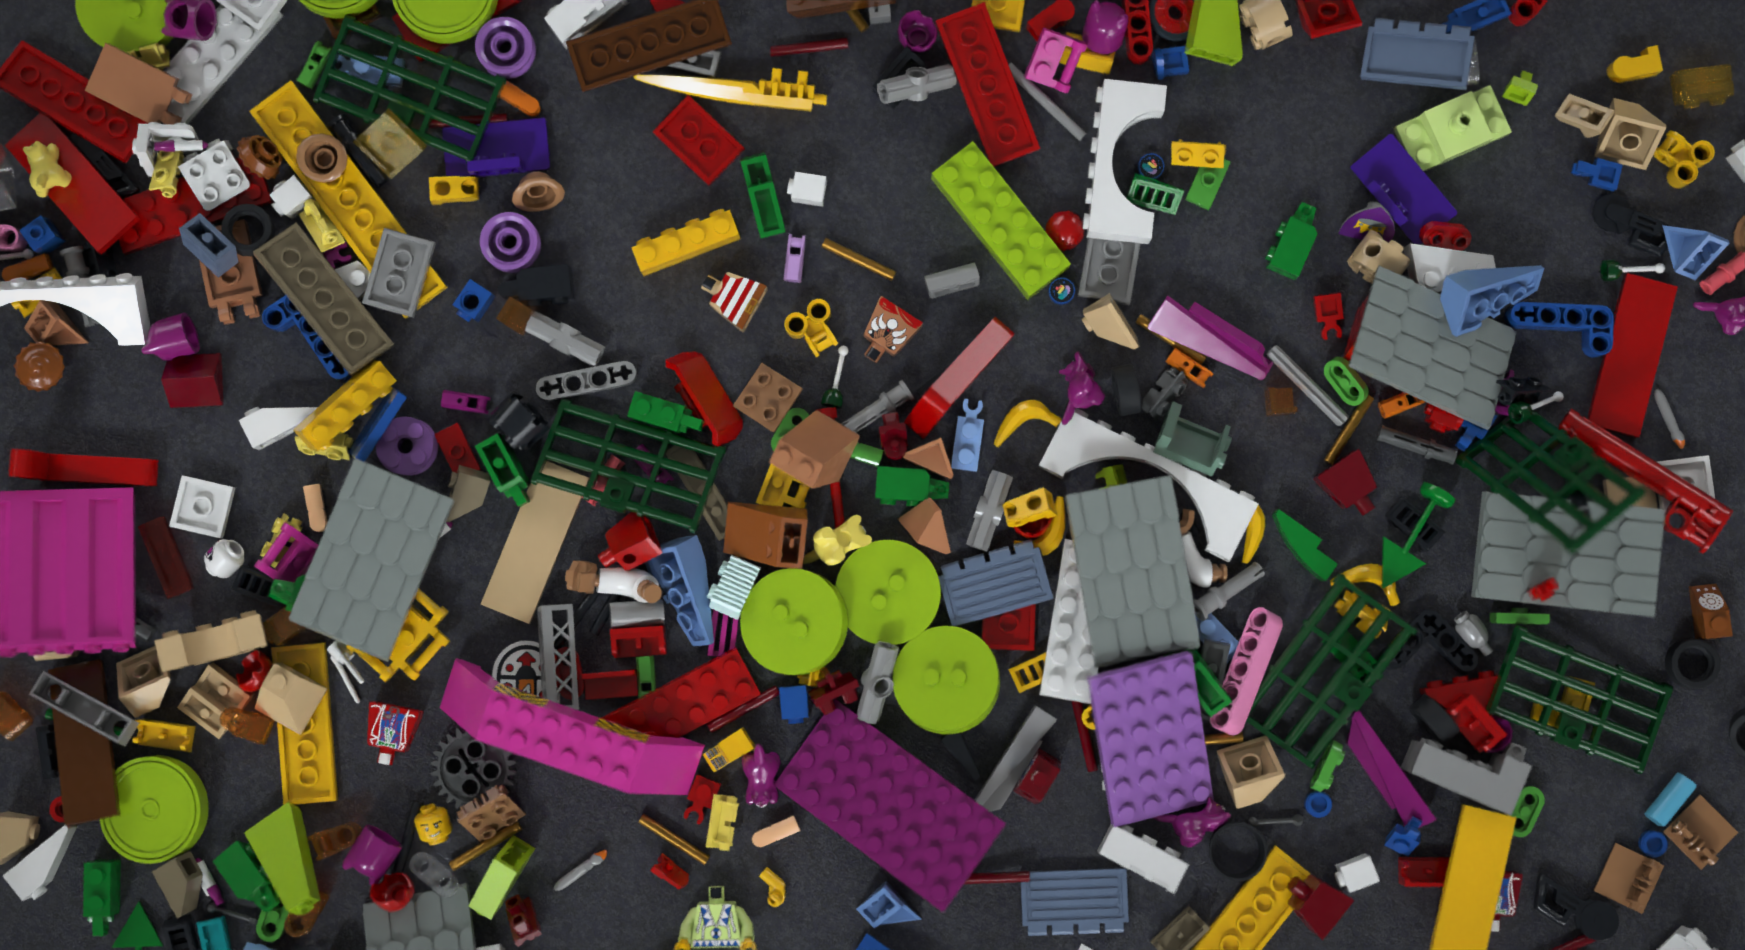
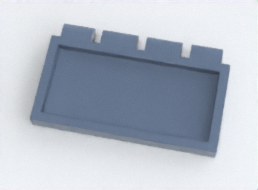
M1382 18L1375 19L1374 27L1369 26L1360 76L1361 80L1467 90L1475 36H1470L1471 27L1452 25L1451 34H1446V24L1426 23L1424 31H1420L1421 22L1399 20L1398 29H1394L1395 20Z
M1032 539L1014 544L1016 552L1014 555L1011 554L1009 546L989 551L990 562L986 561L984 553L965 558L963 561L966 569H961L959 560L941 565L943 575L938 576L951 626H962L1054 599L1041 550L1039 547L1034 548Z
M1126 868L1030 871V882H1020L1022 926H1027L1028 936L1047 935V925H1051L1052 935L1073 934V924H1078V934L1100 933V923H1104L1105 933H1123L1124 922H1129Z

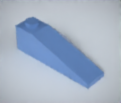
M1540 265L1473 269L1447 275L1443 282L1440 300L1451 333L1454 336H1459L1475 331L1482 326V320L1489 316L1497 317L1504 306L1509 303L1515 305L1536 292L1544 267Z
M697 535L679 537L662 543L660 546L663 553L645 562L648 573L657 579L666 595L663 596L667 604L671 602L678 614L677 621L692 646L711 645L714 643L711 608L709 607L710 599L707 598L709 587L706 559Z

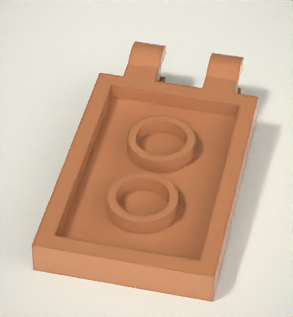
M105 43L85 88L86 92L147 123L162 122L171 125L181 123L182 120L180 116L167 111L172 99L182 104H189L193 94L177 87L178 78L110 43Z
M245 220L236 221L232 228L234 238L241 244H252L247 222ZM222 225L215 226V228L221 232ZM237 254L239 263L219 278L200 261L209 307H217L219 320L224 322V325L235 323L231 307L243 305L245 315L249 316L250 319L260 317V310L255 298L263 296L254 256Z

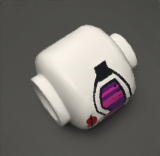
M222 539L217 541L204 555L206 570L212 576L219 578L232 576L244 563L243 548L234 540Z

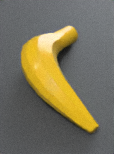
M1026 400L1020 402L1005 416L996 435L994 445L999 448L1021 424L1028 420L1041 419L1057 427L1062 418L1052 413L1040 401Z
M1057 496L1055 501L1058 516L1052 517L1051 526L1045 534L1032 540L1034 548L1039 547L1042 556L1053 552L1063 539L1065 531V504L1061 496ZM1014 540V544L1023 542L1019 540Z
M1259 504L1247 526L1242 562L1248 564L1253 558L1264 536L1265 515Z
M1363 564L1341 573L1351 583L1370 582L1382 588V565ZM1335 577L1330 580L1331 586H1333L1334 584L1333 580L1335 579ZM1396 582L1383 589L1390 606L1400 603L1396 592Z

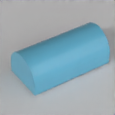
M1677 772L1644 815L1657 826H1666L1695 790L1696 784L1683 774Z

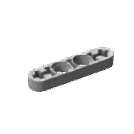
M620 361L546 376L537 382L536 392L543 400L553 401L632 384L637 378V370L632 363ZM624 366L628 370H632V374L628 375V380L618 376L614 377L616 383H612L609 369L613 368L614 374L622 372V367ZM598 371L604 372L607 376L606 382L601 386L595 385L592 381L593 374ZM572 376L579 377L581 380V386L576 391H571L567 388V381ZM562 378L561 385L565 393L560 394V389L551 390V395L548 396L547 393L541 391V388L545 387L546 382H549L552 386L560 385L557 380Z

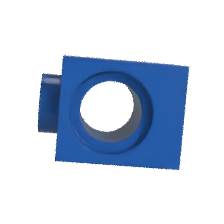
M41 215L19 230L32 250L38 254H49L66 242L53 221Z
M470 279L452 305L459 309L456 313L468 322L474 319L479 323L496 296ZM478 297V306L474 309H468L467 301L469 298Z
M807 685L780 687L782 720L788 719V724L804 723V718L809 717Z

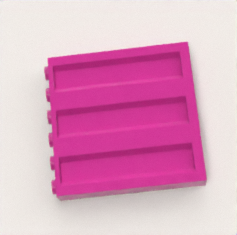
M133 487L0 491V656L13 657L16 656V653L27 652L31 656L44 655L46 651H56L57 654L66 655L72 654L73 650H84L85 653H99L101 649L126 652L129 651V648H136L135 493Z

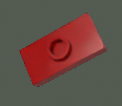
M455 423L434 434L452 472L457 473L459 465L479 471L482 470L459 423Z

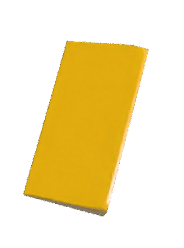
M1066 32L1067 36L1083 41L1082 35ZM1065 47L1060 59L1061 64L1066 65L1072 50L1071 47ZM1086 48L1085 52L1081 53L1076 67L1110 74L1115 52L1099 54Z

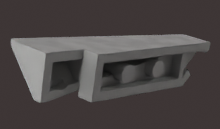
M1033 706L974 799L977 803L988 811L1002 808L1043 741L1040 739L1057 720L1056 718L1037 706Z

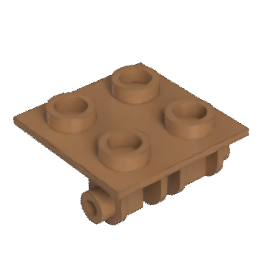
M761 363L733 407L757 421L769 431L775 432L803 388Z
M503 784L501 786L495 785L486 791L487 796L484 793L481 794L484 804L476 797L474 802L470 801L461 806L460 811L457 812L458 822L480 842L492 838L497 832L515 824L526 815L507 795L508 791Z
M1700 794L1663 831L1700 870L1708 863L1714 865L1719 859L1716 855L1738 833Z
M1615 843L1593 891L1643 914L1664 865Z

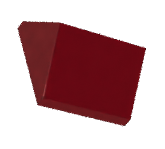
M221 353L182 355L173 358L171 361H166L161 380L170 408L223 406Z

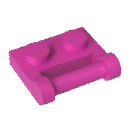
M1043 27L1025 72V79L1055 88L1063 93H1068L1071 87L1069 83L1081 53L1085 52L1088 44ZM1066 46H1069L1072 50L1060 80L1053 78Z
M285 522L280 528L282 531L262 560L258 559L254 567L272 579L295 582L298 577L307 573L319 545ZM290 537H293L295 539L275 569H272L270 567Z

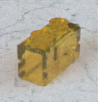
M1729 64L1677 70L1670 76L1674 105H1683L1684 109L1699 107L1701 102H1709L1710 106L1726 103V99L1734 95L1732 71Z

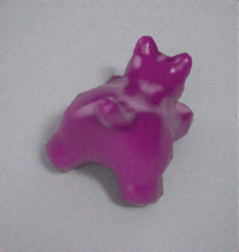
M1745 296L1729 299L1721 303H1693V306L1701 311H1713L1717 321L1722 325L1725 334L1736 335L1745 327Z
M1079 351L1074 354L1075 361L1068 364L1065 369L1059 370L1060 374L1065 375V380L1069 381L1067 389L1069 402L1062 419V425H1066L1072 419L1077 408L1087 409L1094 405L1099 406L1105 399L1103 389L1094 381L1095 372L1092 366L1086 363Z
M760 744L755 746L754 754L748 752L743 755L742 766L748 778L745 795L746 803L749 805L755 803L758 807L762 808L769 802L771 804L778 802V791L774 786V777L781 762L779 755L774 751L764 754V749Z
M1209 796L1206 806L1202 811L1184 813L1178 816L1164 814L1153 817V819L1159 822L1171 823L1175 833L1180 838V844L1185 847H1194L1202 841L1205 832L1218 830L1228 822V818L1231 815L1229 812H1225L1224 806L1213 801Z

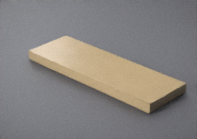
M546 461L542 471L543 474L587 487L590 479L549 461ZM530 483L526 493L530 502L519 509L481 602L483 606L531 624L582 500V497L539 483L537 485Z

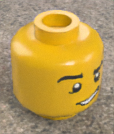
M435 803L421 807V812L414 818L420 840L428 842L429 845H436L446 841L449 838L448 835L453 830L446 808L436 807Z

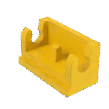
M145 718L135 720L139 722V725L137 727V736L133 737V743L192 752L196 726Z

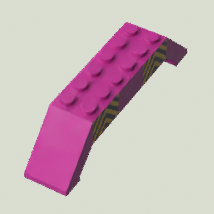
M458 658L454 661L440 705L441 710L478 741L626 793L688 795L705 747L701 743L681 736L680 738L650 736L499 683L483 671L481 666Z

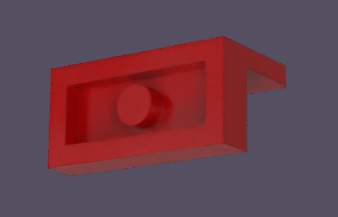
M637 669L581 674L585 683L586 700L638 696Z

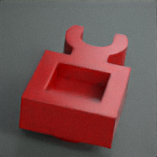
M1341 293L1313 296L1316 322H1324L1320 332L1322 339H1328L1327 331L1329 329H1335L1336 337L1341 338L1342 330L1336 323V320L1344 319Z
M1549 577L1527 590V593L1532 600L1539 598L1543 602L1556 594L1554 590L1558 589L1559 585L1554 577Z
M697 774L687 797L688 800L693 802V805L685 810L684 818L688 819L690 812L696 811L699 814L697 824H701L705 817L703 808L712 809L713 796L718 794L722 784Z

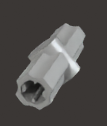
M949 64L930 69L911 67L906 70L905 75L881 80L880 83H877V92L880 101L884 104L904 99L923 101L928 98V93L949 89L956 85V75L953 67Z
M536 311L529 318L525 329L529 334L549 343V346L568 356L571 354L594 367L600 362L606 348L581 335V332L562 322L558 323Z
M991 471L984 494L980 496L973 516L975 519L966 545L987 552L995 528L999 525L1003 515L1002 505L1007 497L1013 477L998 471Z
M882 641L875 643L869 668L861 676L864 688L857 710L858 719L870 724H876V722L880 721L885 699L892 693L894 686L891 676L899 650L896 645Z

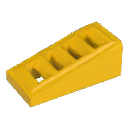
M1046 652L1008 669L1019 693L1041 684L1043 669L1039 661L1043 660L1045 663ZM1032 664L1039 677L1037 680H1035L1029 668ZM1021 669H1024L1030 682L1026 685L1019 672Z

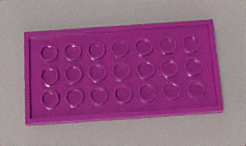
M835 699L833 702L836 709L822 716L774 786L940 911L945 912L1001 833L1006 823L870 723L859 720L856 713Z

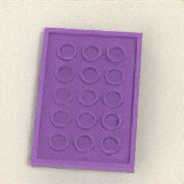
M1189 651L1087 677L1110 821L1114 828L1207 803L1209 796L1214 801L1192 654Z

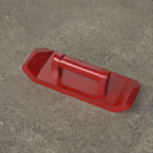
M693 351L682 352L666 359L665 366L674 370L681 380L674 389L680 394L688 409L693 411V417L704 421L702 429L706 426L710 428L712 444L719 447L735 440L743 429L742 418L736 408L733 407V403L705 357L701 353Z

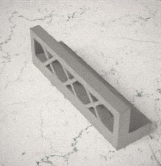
M573 604L537 607L542 698L557 703V694L564 687L572 696V705L565 706L579 710ZM566 610L567 622L561 628L553 622L552 611ZM566 627L568 630V635L563 631ZM553 628L558 631L554 636ZM560 634L568 640L569 646L562 655L554 648V641ZM568 653H569V661L565 658ZM555 655L559 657V659L556 662ZM561 661L570 667V675L564 682L556 675L555 670ZM569 680H571V688L567 685ZM556 681L561 684L558 688L556 687Z

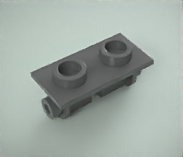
M1174 367L1166 369L1155 383L1162 389L1160 393L1151 388L1141 400V410L1147 414L1149 412L1154 421H1157L1160 416L1163 417L1168 412L1171 402L1175 397L1180 396L1185 391L1188 379L1184 372H1179Z

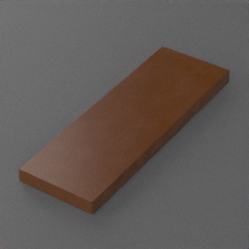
M693 0L566 41L582 92L732 45L718 0Z
M101 659L48 670L49 674L108 705L104 665ZM57 684L50 686L51 699L55 700L62 692V688ZM52 707L64 825L72 826L121 816L112 740Z

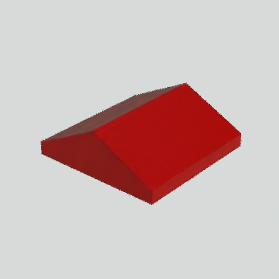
M1295 0L1302 27L1311 39L1362 26V21L1353 0Z

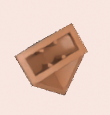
M40 300L24 327L36 343L42 341L44 343H51L52 346L88 343L58 303L53 301Z
M941 438L908 451L903 457L904 460L950 481L954 475Z
M931 498L924 500L898 518L899 522L917 543L944 554L951 553L941 509Z

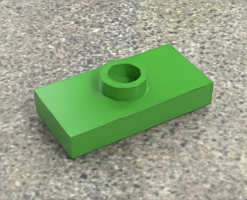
M1224 159V168L1199 167L1185 200L1209 210L1230 165V161Z
M1511 608V613H1490V622L1499 624L1548 625L1550 623V614L1528 613V608Z

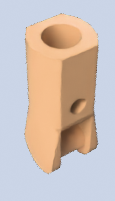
M321 484L303 486L310 527L316 532H323L328 521Z
M793 815L771 825V827L754 833L752 841L755 846L763 847L801 830Z

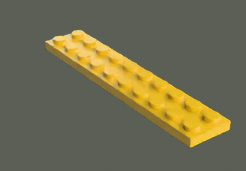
M290 80L249 112L270 140L277 146L279 152L371 273L383 229L387 228L407 233L348 154L346 169L340 177L331 182L322 183L314 181L301 171L296 160V154L302 140L313 134L331 136L333 134L327 129L324 122L294 82ZM431 265L427 272L417 310L448 288Z

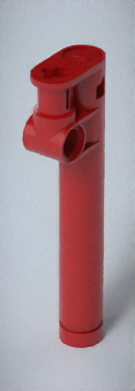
M1572 408L1557 427L1560 430L1564 429L1567 431L1570 438L1576 436L1594 450L1595 455L1603 458L1609 464L1671 502L1665 510L1663 529L1666 532L1673 533L1682 540L1687 539L1700 547L1699 552L1702 554L1712 545L1733 513V510L1585 416H1581L1580 413ZM1672 514L1680 516V527L1674 528L1670 525L1669 518Z

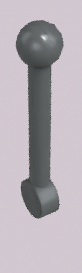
M1300 814L1294 815L1293 818L1257 819L1251 817L1248 819V824L1253 827L1259 824L1293 823L1297 826L1303 824V816Z
M210 903L207 906V910L210 913H222L249 921L252 924L257 925L259 919L258 917L247 916L220 908L215 903Z

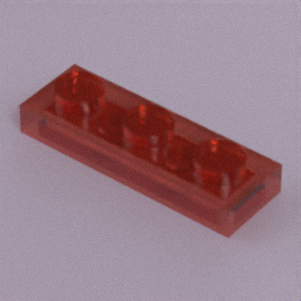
M165 516L137 526L167 599H172L195 589Z

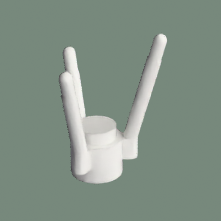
M336 640L327 648V651L331 654L330 659L336 665L355 702L360 703V698L343 667V664H345L359 683L364 682V679L350 661L355 654L346 648V644Z

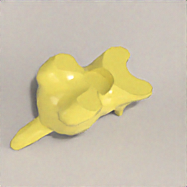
M35 141L29 147L23 148L31 168L29 181L37 196L44 198L48 195L50 188L54 186L65 188L71 183V174L63 170L57 162L59 149L56 144L50 143L46 147L41 142Z
M856 514L836 529L822 527L815 532L813 536L814 550L804 556L803 564L812 563L820 559L827 565H836L842 562L847 552L871 544V536L865 535V528L859 525L861 517Z

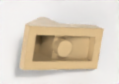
M1568 94L1555 116L1561 122L1580 128L1584 136L1590 138L1602 133L1615 112L1610 108Z

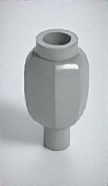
M1464 611L1454 618V621L1457 623L1455 626L1456 632L1471 648H1479L1484 656L1493 652V649L1487 643L1488 631L1478 616Z

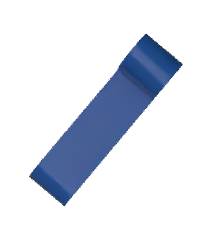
M286 295L264 310L262 314L263 323L268 328L277 332H283L296 324L332 378L347 382L352 377L345 368H343L344 374L338 372L340 370L337 362L332 361L337 358L331 351L327 354L323 353L322 346L324 342L315 331L309 332V323L298 310L294 309L293 303ZM280 312L282 314L281 322L273 325V315Z
M1519 302L1509 307L1504 314L1506 324L1515 329L1582 331V351L1591 358L1607 354L1613 346L1614 316L1611 309L1607 306ZM1542 310L1549 313V323L1541 319ZM1518 311L1521 315L1531 313V315L1520 320L1519 316H1515V312ZM1569 311L1573 312L1576 316L1575 324L1570 323L1567 319ZM1595 312L1599 313L1602 317L1601 325L1596 324L1593 319ZM1594 338L1598 339L1602 344L1600 351L1593 347Z

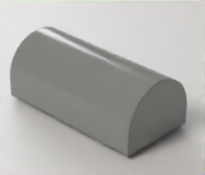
M714 50L667 66L715 78L720 64L721 52Z
M975 262L924 276L928 295L931 299L976 287L980 284V277Z
M662 599L655 603H642L638 601L609 603L611 629L664 625L665 618Z

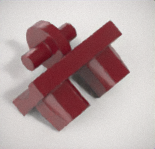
M898 412L883 414V426L879 427L882 450L892 460L901 459L905 456L908 448L905 423H899Z
M826 667L821 670L823 678L815 681L818 687L807 691L809 698L824 715H827L836 709L832 699L838 696L842 697L845 704L858 700L856 688L859 687V684L850 671L842 675L840 670L830 673Z
M515 895L505 901L506 913L515 944L519 947L525 940L531 941L535 937L540 936L541 927L530 897L522 899L520 895Z

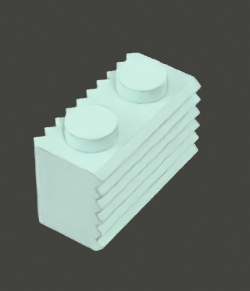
M731 555L728 562L724 560L718 572V575L722 577L718 585L712 584L707 598L711 599L709 607L738 620L743 605L757 580L761 567Z

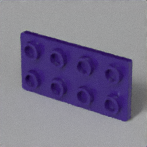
M536 118L489 123L474 161H467L466 163V160L444 152L446 176L484 177L550 170L546 119ZM455 127L442 129L443 140L467 150L471 149L476 137L475 135Z
M1392 134L1386 136L1351 165L1352 171L1378 202L1390 213L1394 221L1414 244L1420 245L1422 243L1419 238V232L1426 223L1431 221L1448 222L1457 215L1456 209Z

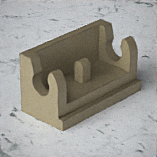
M1188 905L1150 942L1157 950H1188L1210 928Z

